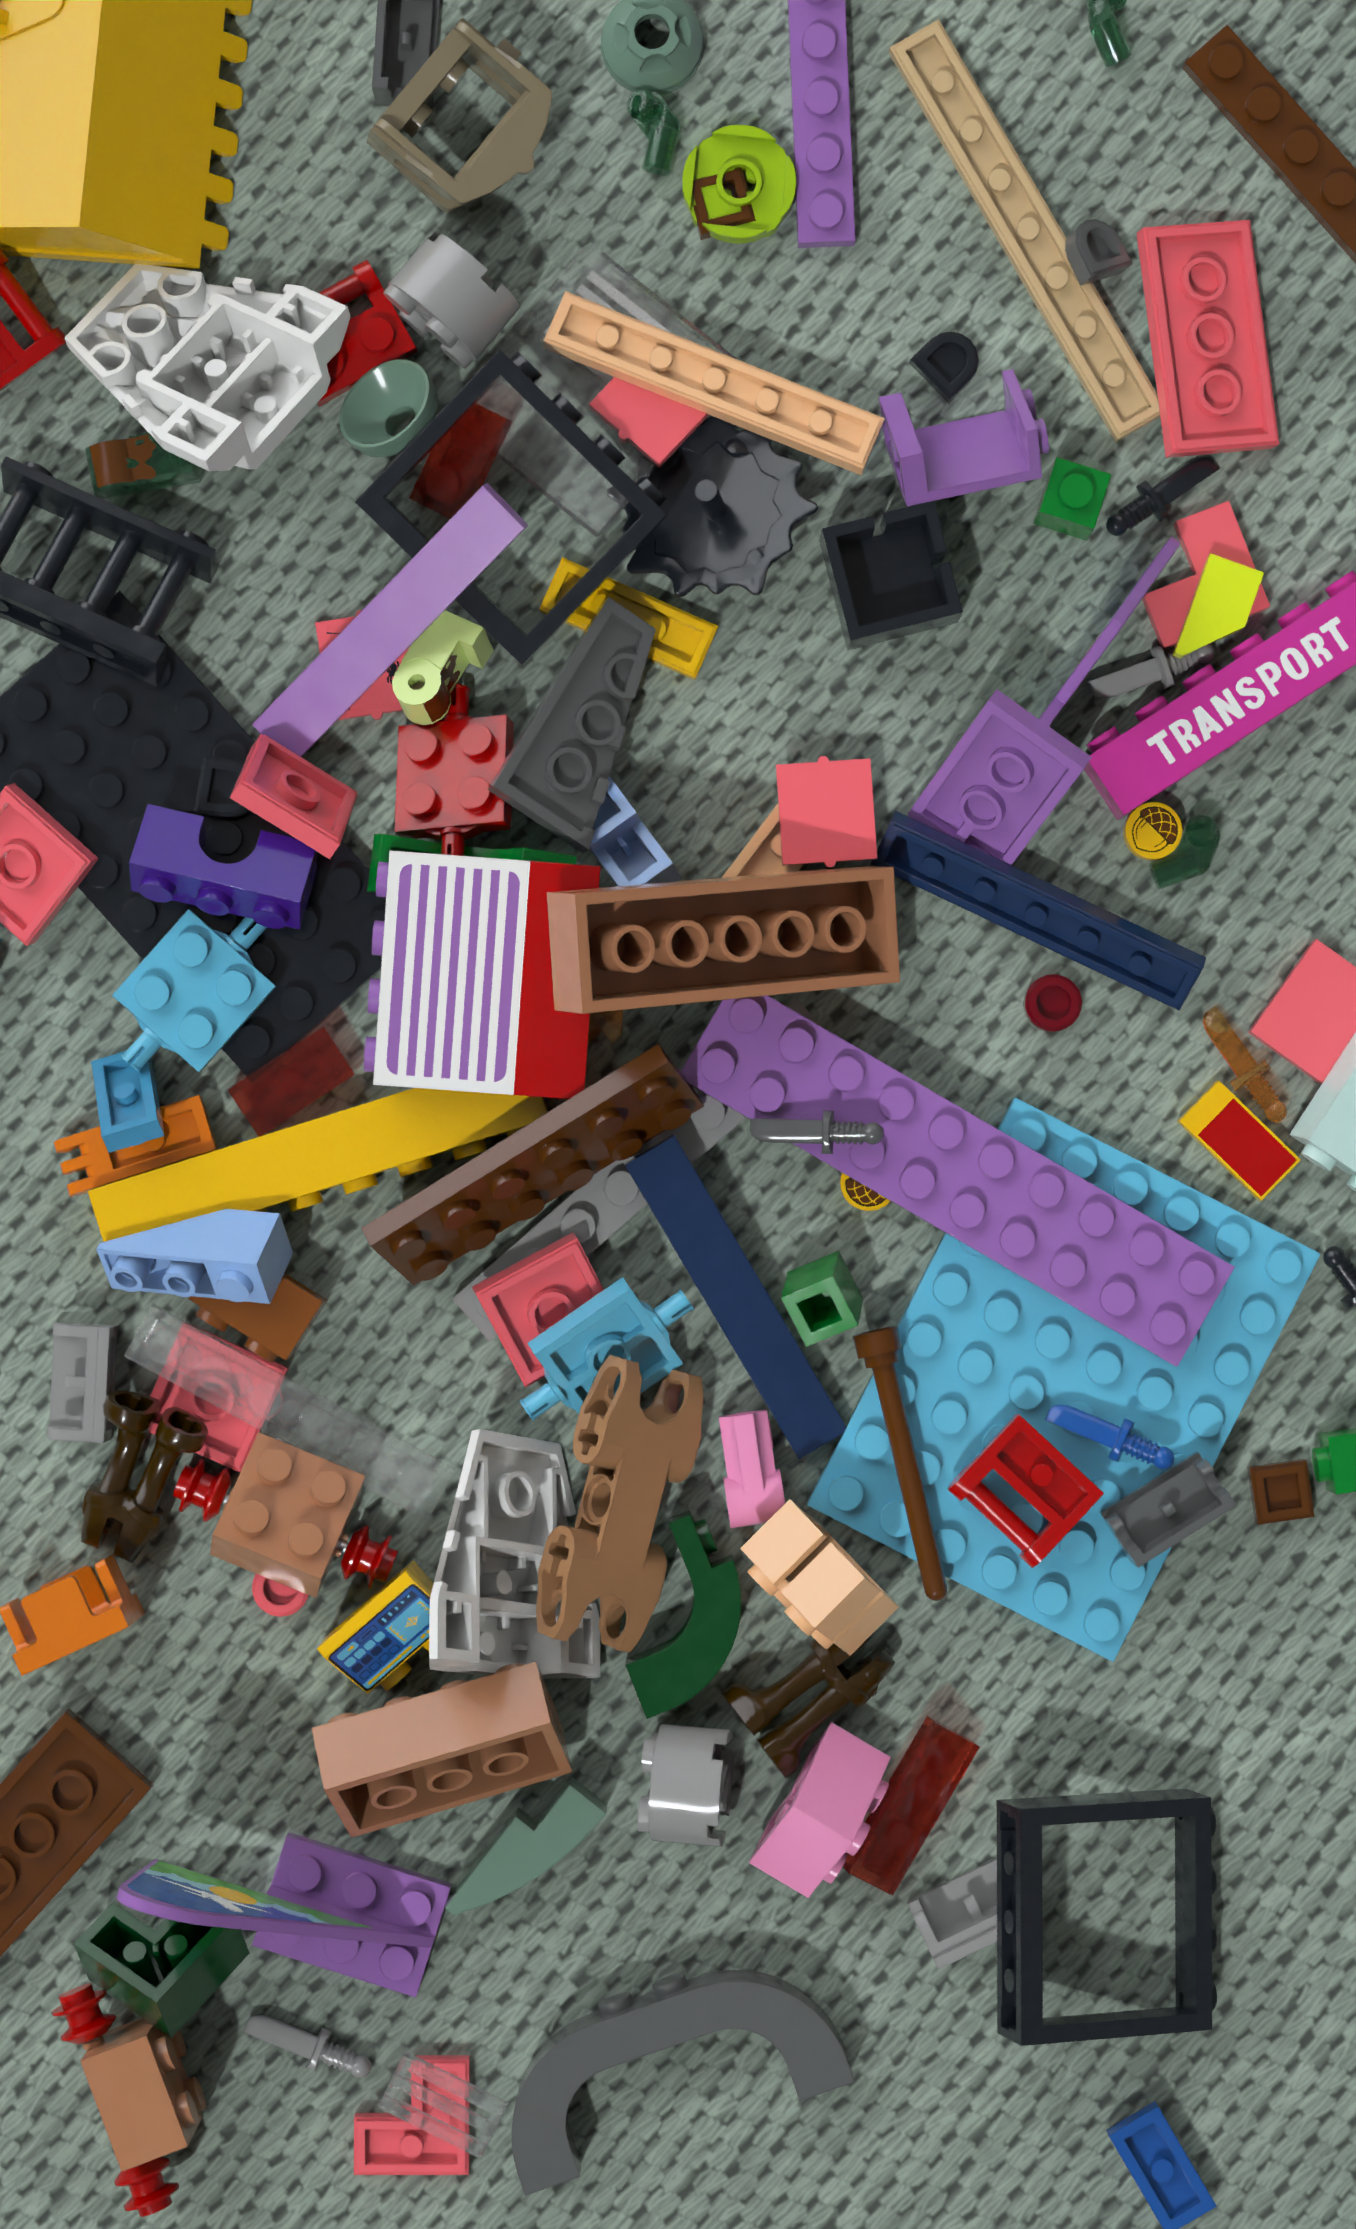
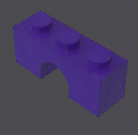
M147 804L129 861L131 891L139 892L145 898L155 902L165 903L173 900L195 905L200 910L211 915L222 916L230 913L251 918L258 924L268 928L279 929L286 926L300 930L317 873V851L294 837L261 830L256 847L250 856L237 863H219L210 859L204 853L206 843L203 816Z

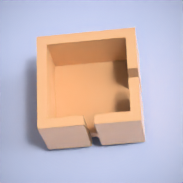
M790 1499L740 1548L754 1563L747 1571L749 1575L770 1596L774 1595L786 1607L784 1612L806 1635H811L826 1650L834 1643L851 1656L899 1608L845 1549L820 1524Z

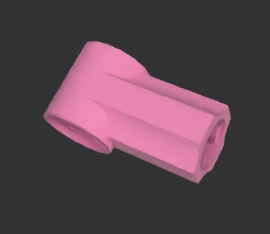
M767 1409L719 1416L727 1477H723L730 1528L765 1524L785 1504L780 1469H775L774 1446Z

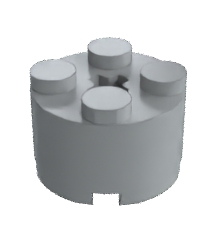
M435 231L429 234L388 283L387 289L383 292L385 297L401 310L398 315L408 326L422 337H425L430 332L442 343L440 349L463 369H466L472 361H476L520 309L516 298L503 284L495 292L491 289L494 284L486 275L489 270L449 237L443 234L438 236Z
M661 1724L658 1732H653L651 1738H645L642 1751V1773L651 1774V1781L647 1797L641 1796L639 1802V1832H650L652 1841L715 1847L723 1846L726 1831L715 1829L719 1827V1815L729 1816L733 1750H723L722 1745H726L733 1739L732 1730Z

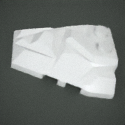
M134 264L65 337L68 348L164 450L207 471H228L233 466L258 469L327 393L330 383L327 363L341 349L351 317L348 306L304 286L285 284L284 294L257 291L253 279L235 277L233 281L234 287L206 284L202 272Z

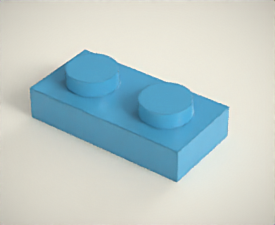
M144 1047L130 1063H127L121 1057L126 1051L91 1061L101 1136L109 1153L165 1136L152 1058L141 1068L140 1072L130 1066L143 1052Z

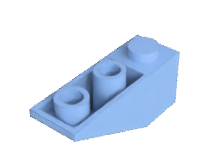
M223 1209L99 1243L96 1249L112 1289L265 1304L271 1303L293 1255L280 1213Z

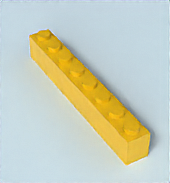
M412 1088L89 1190L88 1194L103 1242L223 1209L267 1212V1208L288 1202L290 1211L294 1212L324 1202L321 1191L343 1185L345 1195L378 1185L375 1174L397 1168L401 1178L433 1168L430 1157L452 1150L454 1159L459 1160L488 1150L485 1143L486 1139L505 1133L509 1137L548 1113L544 1097Z

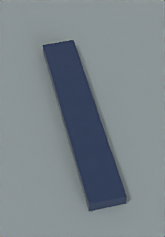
M895 811L877 848V859L872 860L870 863L872 866L894 867V876L1177 1010L1181 1009L1205 965L1206 957L898 811Z
M671 1135L625 1162V1167L798 1459L843 1434L847 1428L676 1137Z

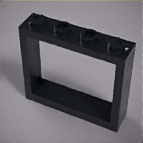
M499 349L364 491L355 503L413 558L430 540L387 497L484 394L503 377L642 514L528 634L522 631L474 583L456 599L521 665H525L662 523L667 514L660 506L667 498L643 474L634 482L620 469L618 465L625 459V456L602 434L592 441L577 426L584 416L560 392L552 400L535 385L542 375L518 351L509 359Z
M1167 1789L996 1800L997 2033L1020 2046L1212 2030V2011L1217 2004V1990L1212 1980V1953L1217 1945L1216 1929L1212 1922V1895L1216 1890L1217 1879L1215 1869L1211 1864V1838L1216 1831V1816L1211 1806V1797L1188 1789ZM1175 1817L1176 2007L1043 2018L1042 1825Z

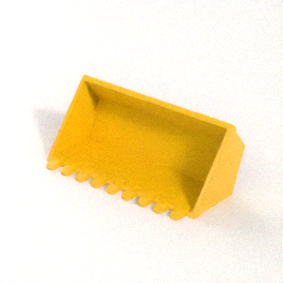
M0 0V248L6 256L199 269L201 248L214 251L227 248L228 229L225 226L204 220L206 201L225 204L230 203L233 198L232 181L209 173L211 154L230 157L236 155L238 148V137L234 132L214 126L216 107L227 110L239 109L242 106L243 90L239 85L219 79L220 60L241 63L247 58L248 45L246 40L223 30L225 13L240 17L249 15L252 9V0Z

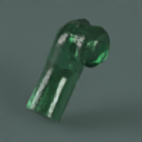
M644 88L637 89L628 98L627 111L649 140L642 169L649 173L668 176L681 129L680 121L665 99L657 92Z
M1204 814L1191 817L1186 823L1177 854L1149 863L1150 871L1158 890L1203 875L1209 870L1220 843V831L1212 817Z

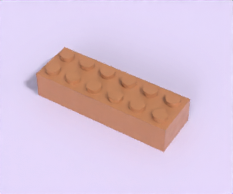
M856 866L547 892L554 1010L585 1014L900 982L894 867Z

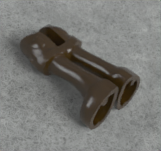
M120 1390L110 1392L103 1404L104 1416L109 1422L118 1427V1437L113 1455L101 1482L91 1484L88 1487L81 1503L84 1515L81 1542L99 1549L114 1523L113 1520L121 1521L123 1525L119 1532L114 1556L133 1563L147 1542L157 1537L158 1531L161 1528L164 1512L158 1504L176 1461L182 1453L200 1451L205 1444L208 1429L201 1420L185 1410L177 1407L166 1409L156 1429V1442L149 1462L136 1490H133L129 1487L131 1477L143 1442L157 1417L161 1403L158 1399L149 1395Z
M874 1633L853 1654L861 1649L873 1637ZM813 1639L810 1643L813 1652L776 1683L758 1690H752L743 1684L735 1683L726 1688L722 1695L748 1730L755 1736L790 1703L821 1681L825 1680L828 1685L804 1708L779 1726L768 1729L756 1739L777 1769L787 1778L797 1771L800 1765L799 1752L804 1742L822 1723L850 1702L859 1707L877 1694L879 1683L896 1663L884 1647L873 1651L848 1670L842 1662L848 1659L850 1655L834 1643L826 1650Z

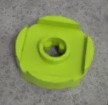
M749 125L725 126L712 132L711 137L703 140L698 147L696 145L688 155L682 175V193L684 204L696 227L697 219L693 207L696 204L692 192L694 180L717 175L716 184L701 188L709 220L742 212L740 206L752 204L756 221L737 226L702 223L710 232L711 237L732 244L755 242L763 237L773 235L789 215L796 191L794 164L789 155L787 157L784 149L776 143V139L767 131ZM741 167L743 172H746V181L755 183L754 191L746 192L747 197L744 198L732 197L731 190L724 189L722 185L726 172Z

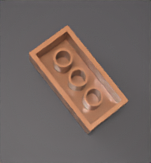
M536 1661L525 1665L520 1663L509 1664L498 1669L495 1674L471 1681H451L443 1685L438 1691L418 1697L404 1696L394 1698L385 1703L383 1707L364 1713L340 1714L330 1719L327 1724L312 1728L324 1791L351 1838L572 1772L559 1715Z

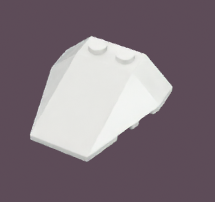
M482 1429L471 1432L430 1596V1670L488 1676L495 1674L498 1669L509 1664L520 1663L525 1665L536 1661L543 1678L600 1677V1617L596 1602L588 1605L576 1632L567 1641L552 1639L539 1633L537 1630L538 1570L546 1541L553 1529L560 1525L568 1526L567 1516L576 1514L560 1443ZM561 1599L556 1607V1622L560 1615Z

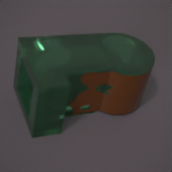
M149 432L132 435L128 439L100 442L85 449L93 493L97 497L111 498L200 483L197 465L164 450Z

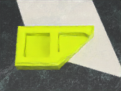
M1210 553L1206 559L1172 656L1182 658L1208 644L1242 630L1247 623L1264 572Z

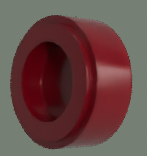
M1057 974L1045 975L1035 980L1028 987L1023 1000L1024 1012L1028 1020L1036 1028L1046 1032L1061 1031L1071 1026L1079 1017L1082 1008V997L1078 987L1067 977Z

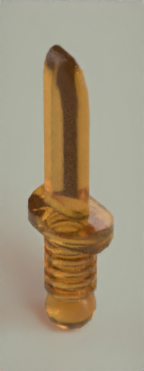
M1214 1006L1204 1014L1203 1025L1209 1038L1237 1076L1229 1083L1235 1091L1247 1086L1246 1090L1251 1091L1249 1094L1254 1096L1253 1100H1257V1105H1261L1259 1108L1265 1111V1116L1269 1121H1283L1287 1115V1108L1283 1102L1278 1100V1094H1274L1276 1091L1271 1090L1273 1087L1271 1085L1268 1086V1080H1264L1266 1077L1261 1076L1271 1067L1265 1059L1256 1063L1224 1016Z

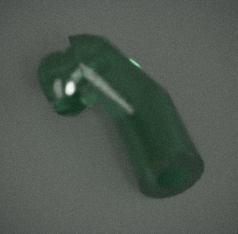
M1086 0L1089 29L1105 67L1117 64L1132 55L1114 14L1115 10L1121 9L1126 5L1127 0Z

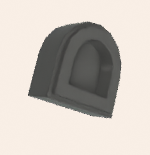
M1097 219L1086 220L1069 234L1065 241L1067 259L1080 286L1121 274L1133 264L1115 230L1105 222Z

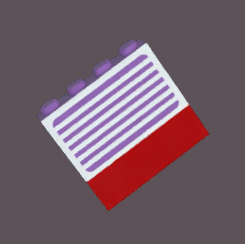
M389 851V863L379 862L376 878V897L386 898L385 921L374 920L372 935V955L382 956L381 979L370 978L368 992V1013L378 1014L377 1036H366L364 1050V1071L374 1072L373 1085L570 1099L583 1091L585 1087L590 1013L580 1014L554 1010L547 892L599 888L601 866Z

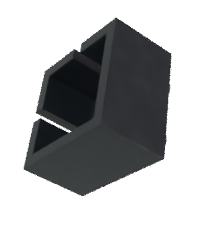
M934 501L884 513L880 523L882 535L872 537L875 530L873 516L822 529L819 542L847 651L958 623L963 611L950 562L939 564L935 574L932 566L942 563L947 552Z

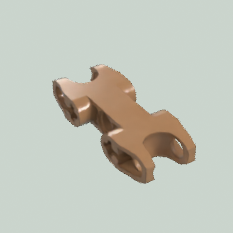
M609 1355L600 1367L589 1393L580 1408L573 1437V1452L576 1459L583 1464L590 1465L575 1526L560 1525L553 1529L546 1541L538 1570L536 1621L539 1633L552 1639L567 1641L576 1632L588 1605L599 1597V1632L601 1634V1643L619 1651L631 1652L641 1639L649 1619L659 1602L667 1569V1559L663 1548L658 1544L650 1543L666 1481L680 1483L688 1477L694 1466L701 1440L703 1410L701 1377L672 1369L669 1375L663 1379L651 1406L642 1411L640 1407L642 1376L639 1363ZM620 1373L619 1387L614 1396V1383ZM684 1388V1400L677 1412L679 1394L681 1389ZM561 1599L560 1615L556 1622V1607ZM626 1611V1625L620 1634L621 1619Z

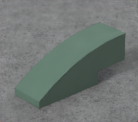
M571 1776L537 1821L518 1807L450 1894L445 1909L452 1915H457L486 1905L523 1887L552 1868L581 1843L606 1815L607 1804Z

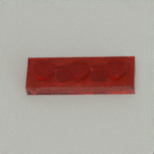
M927 1716L888 1781L889 1786L876 1810L868 1815L865 1823L870 1825L866 1839L854 1856L847 1855L843 1868L849 1874L893 1896L980 1746L970 1738Z

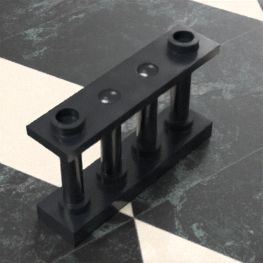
M6 456L1 464L3 492L12 496L0 516V565L33 505L64 518L32 578H25L23 581L3 572L0 567V617L157 687L166 669V644L160 642L158 634L189 575L211 584L215 575L216 549L211 548L203 538L192 532L181 531L177 533L58 480L46 468L37 463L25 461L22 464ZM86 528L116 543L85 601H79L75 604L55 595L52 589ZM137 552H140L167 564L168 567L138 624L127 627L109 619L105 612Z

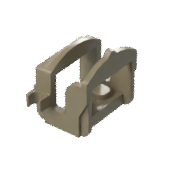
M462 17L373 125L366 143L391 163L413 186L442 211L450 213L459 207L491 194L509 182L516 174L526 175L534 168L532 154L537 148L547 125L552 91L518 62V57L522 53L505 38L496 47ZM470 68L509 102L512 107L453 178L402 133L406 132L413 138L434 112L427 105L429 100L440 87L449 94Z

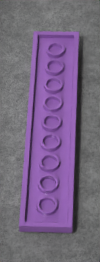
M768 995L722 1000L681 1070L689 1084L749 1119L822 1120L823 1110L834 1111V1123L836 1121H840V1123L842 1121H846V1123L851 1121L852 1124L854 1121H857L858 1124L860 1121H863V1124L868 1122L879 1123L884 1129V1137L881 1142L874 1145L867 1144L866 1142H863L862 1145H859V1142L857 1144H853V1142L851 1144H847V1142L845 1144L841 1142L836 1144L834 1142L833 1154H821L822 1144H792L1178 1367L1235 1268L1233 1265Z

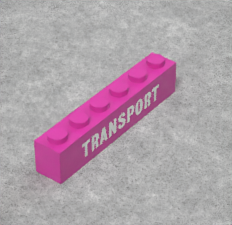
M1354 570L1324 589L1330 599L1313 610L1305 601L1279 618L1277 622L1282 630L1265 641H1263L1259 633H1256L1229 651L1235 660L1216 672L1212 665L1209 664L1182 682L1187 692L1168 704L1164 696L1161 695L1138 710L1134 715L1139 723L1128 731L1120 734L1114 726L1086 745L1092 753L1089 755L1092 758L1084 768V771L1117 821L1356 665V573Z

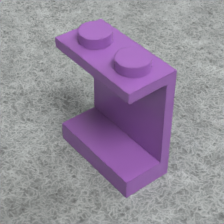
M1013 369L1002 371L1006 410L914 429L901 393L879 397L881 417L885 418L883 423L885 447L906 506L1042 478L1040 455L1049 453L1045 423L1042 418L1037 419L1032 392L1030 389L1021 390Z

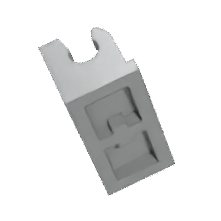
M55 1322L53 1323L54 1341L50 1417L47 1437H49V1440L92 1443L112 1440L113 1424L104 1416L103 1404L107 1395L115 1391L118 1325Z
M997 1858L907 1901L938 1970L997 1942Z

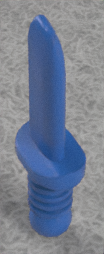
M1068 1405L1052 1406L1045 1418L1050 1423L1111 1448L1108 1458L1119 1462L1124 1451L1126 1455L1131 1454L1130 1457L1136 1456L1137 1460L1141 1458L1142 1462L1146 1460L1147 1464L1153 1463L1158 1469H1168L1174 1463L1175 1457L1171 1449L1157 1446L1158 1443L1155 1442L1153 1444L1152 1440L1148 1442L1147 1438L1143 1440L1140 1435L1136 1437L1137 1434L1135 1433L1132 1435L1131 1431L1135 1422L1124 1418L1121 1427Z

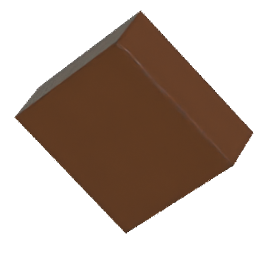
M738 167L733 171L726 172L722 180L723 188L731 190L732 197L734 198L747 197L746 192H748L742 168ZM717 175L693 181L692 192L696 204L693 207L700 240L711 238L710 232L702 223L737 226L756 221L752 204L740 206L742 212L711 220L708 219L701 188L716 184Z
M1298 1459L1247 1467L1254 1519L1257 1525L1315 1517L1307 1460Z

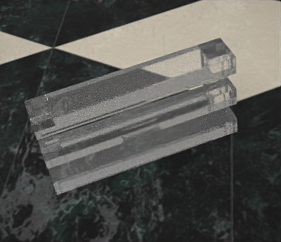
M404 2051L389 2085L378 2104V2108L481 2159L507 2108L508 2102ZM410 2072L490 2112L489 2117L487 2118L407 2078V2073ZM401 2090L481 2130L478 2139L397 2099L398 2091Z

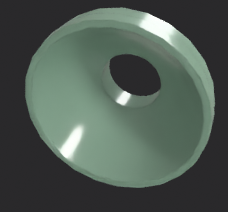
M621 0L612 9L604 24L601 34V53L607 70L619 85L643 96H661L683 87L694 76L703 56L704 37L701 25L694 11L683 0ZM658 19L667 26L669 38L659 48H645L636 40L635 31L637 26L644 20Z
M404 359L382 363L369 370L351 387L340 409V430L345 439L364 455L388 457L399 454L434 419L438 403L437 389L428 373L416 362ZM409 415H415V418L404 430L393 436L394 427L401 419Z

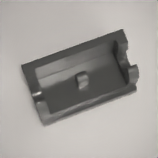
M378 0L372 90L377 106H390L437 49L441 0ZM434 96L427 103L431 109H433Z
M1199 1452L1193 1453L1100 1512L1126 1556L1135 1566H1142L1237 1506L1229 1492L1221 1486L1215 1477L1213 1467L1206 1459L1201 1457Z

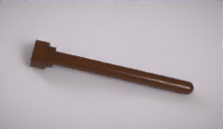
M898 1326L853 1335L857 1357L858 1359L864 1358L866 1369L872 1368L924 1591L930 1600L939 1601L947 1594V1584L895 1368V1362L900 1361L897 1350L903 1348Z

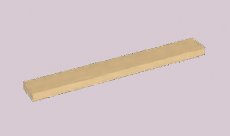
M939 19L889 48V55L1114 441L1117 443L1160 418L1158 396L1093 283L1080 286L1065 252V241L1067 238Z

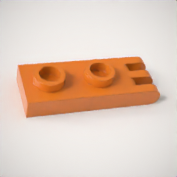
M197 1095L160 1107L165 1136L146 1141L140 1145L130 1146L109 1153L102 1139L100 1126L54 1141L56 1153H67L79 1148L81 1153L79 1157L60 1163L63 1175L86 1170L88 1178L79 1179L66 1185L69 1196L85 1194L89 1190L218 1150L203 1097Z

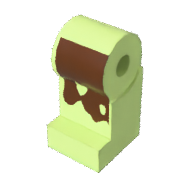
M445 610L410 646L392 680L393 692L409 720L421 725L433 724L441 720L449 711L451 705L450 693L468 664L470 663L483 669L494 650L482 626Z

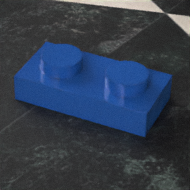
M1156 2101L1106 2129L1108 2136L1163 2229H1179L1217 2207Z

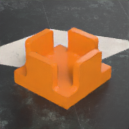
M113 1554L94 1564L110 1602L104 1593L94 1568L91 1565H86L40 1587V1590L25 1596L22 1601L16 1598L0 1607V1614L16 1647V1652L12 1656L21 1676L128 1628L145 1614L137 1594H131Z

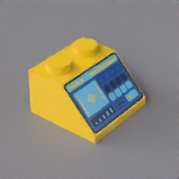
M413 1560L333 1629L321 1642L317 1650L327 1661L367 1694L379 1684L385 1691H388L412 1670L411 1666L406 1662L407 1659L422 1646L429 1653L430 1596L434 1583Z

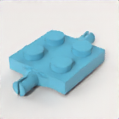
M188 909L112 995L136 1017L143 1030V1033L121 1057L127 1063H130L144 1047L143 1052L130 1065L140 1072L141 1068L157 1050L163 1047L178 1053L193 1068L201 1072L277 987L255 967L249 953L246 952L268 927L256 923L248 934L245 935L247 930L255 923L253 919L245 917L228 936L209 927L193 911Z
M623 1277L528 1342L532 1352L544 1367L545 1378L548 1382L523 1400H519L521 1405L533 1421L560 1401L579 1414L580 1408L589 1393L600 1367L609 1355L639 1363L642 1376L641 1394L667 1376L672 1369L675 1370L683 1364L670 1345L669 1332L666 1327L689 1311H693V1306L682 1290L679 1289L677 1293L652 1309L649 1304L637 1298ZM620 1373L614 1383V1396L619 1387Z

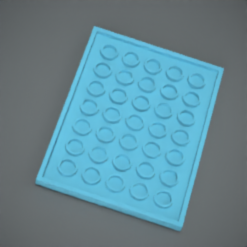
M1013 1098L998 1130L1235 1267L1178 1367L1168 1363L946 1233L941 1238L897 1325L903 1348L897 1350L900 1361L895 1362V1368L944 1575L1114 1662L1172 1547L1142 1566L1137 1567L1130 1562L1100 1512L1168 1469H1158L1153 1463L1147 1464L1146 1460L1142 1462L1141 1458L1137 1460L1136 1456L1130 1457L1131 1454L1126 1455L1124 1451L1119 1462L1109 1459L1108 1456L1111 1448L1046 1421L1045 1418L1049 1409L1055 1405H1068L1121 1427L1124 1418L1135 1422L1131 1431L1132 1435L1135 1433L1137 1434L1136 1437L1140 1435L1143 1440L1147 1438L1148 1442L1152 1440L1153 1444L1156 1442L1158 1443L1157 1446L1168 1447L1172 1450L1175 1459L1171 1467L1195 1452H1199L1201 1457L1206 1459L1213 1467L1321 1254L1017 1098ZM872 1374L846 1425L845 1432L840 1436L806 1504L917 1561L874 1375ZM1017 1413L1104 1493L1052 1551L1034 1568H1031L1019 1557L1021 1550L965 1498L959 1501L947 1490L956 1476L979 1455ZM992 1469L981 1481L1037 1534L1049 1523L1039 1511L995 1470Z

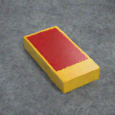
M1219 1080L1215 1081L1177 1120L1258 1201H1262L1301 1161Z

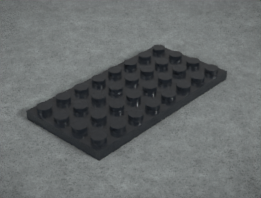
M120 590L114 595L105 612L109 619L127 627L137 625L142 616ZM159 634L160 642L166 644V669L157 687L58 644L0 696V793L6 785L15 783L99 858L78 888L142 960L146 958L188 909L193 911L212 929L229 936L245 917L230 913L222 916L211 915L200 910L195 905L173 900L165 903L149 900L139 892L131 891L129 861L147 804L199 815L194 812L203 755L230 759L244 765L249 751L255 743L254 740ZM250 810L238 818L224 819L199 815L204 817L206 845L204 853L210 859L219 863H237L250 856L256 847L261 830L292 837ZM341 840L339 847L330 859L317 852V873L300 930L286 926L279 929L266 928L246 950L255 967L277 986L222 1048L252 1083H255L362 988L370 978H373L381 971L382 956L372 955V935L374 920L385 921L386 898L376 897L374 892H367L370 871L343 840ZM255 922V923L247 930V932L245 933V935L248 934V932L256 925L257 922Z

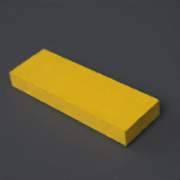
M562 557L539 608L540 612L547 614L590 569ZM608 578L565 622L585 631L601 603L610 597L656 629L647 659L693 680H696L718 630V626L611 578Z

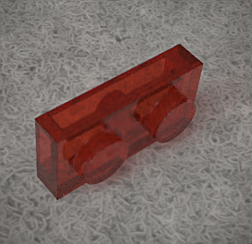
M476 403L430 451L409 499L451 519L483 486L513 421Z
M324 1026L229 1088L228 1092L258 1137H260L356 1073Z

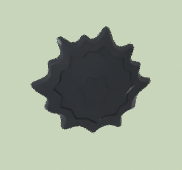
M713 416L702 426L696 428L660 468L647 457L640 459L638 462L639 477L643 474L667 498L660 506L667 514V517L637 547L627 564V571L631 574H665L673 583L674 594L677 597L686 596L695 587L700 585L706 586L713 594H720L726 588L733 585L745 588L752 595L761 594L768 569L772 563L789 553L793 548L791 539L792 527L797 522L816 513L818 509L817 503L803 498L798 493L796 487L797 477L802 470L803 464L799 460L774 452L771 439L746 429L736 430L731 423ZM611 488L608 490V498L625 509L627 514V522L622 531V534H624L642 514L615 488Z

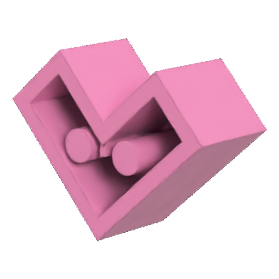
M831 1722L807 1754L790 1793L767 1822L749 1863L807 1898L810 1897L823 1880L831 1884L842 1869L847 1855L854 1856L868 1835L870 1825L863 1820L867 1811L873 1813L888 1789L889 1783L884 1781L882 1776L891 1757Z

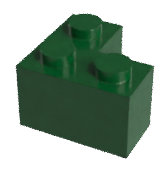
M114 1902L73 1944L87 1977L92 1983L102 1990L105 1989L109 1995L170 2038L182 2028L249 1954L241 1929L194 1925L165 1919L153 1930Z

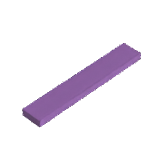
M488 483L483 485L252 725L262 735L265 734L302 757L528 527V524Z

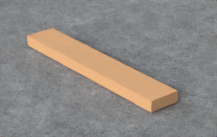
M567 291L563 295L543 341V349L695 408L708 415L861 476L885 419Z

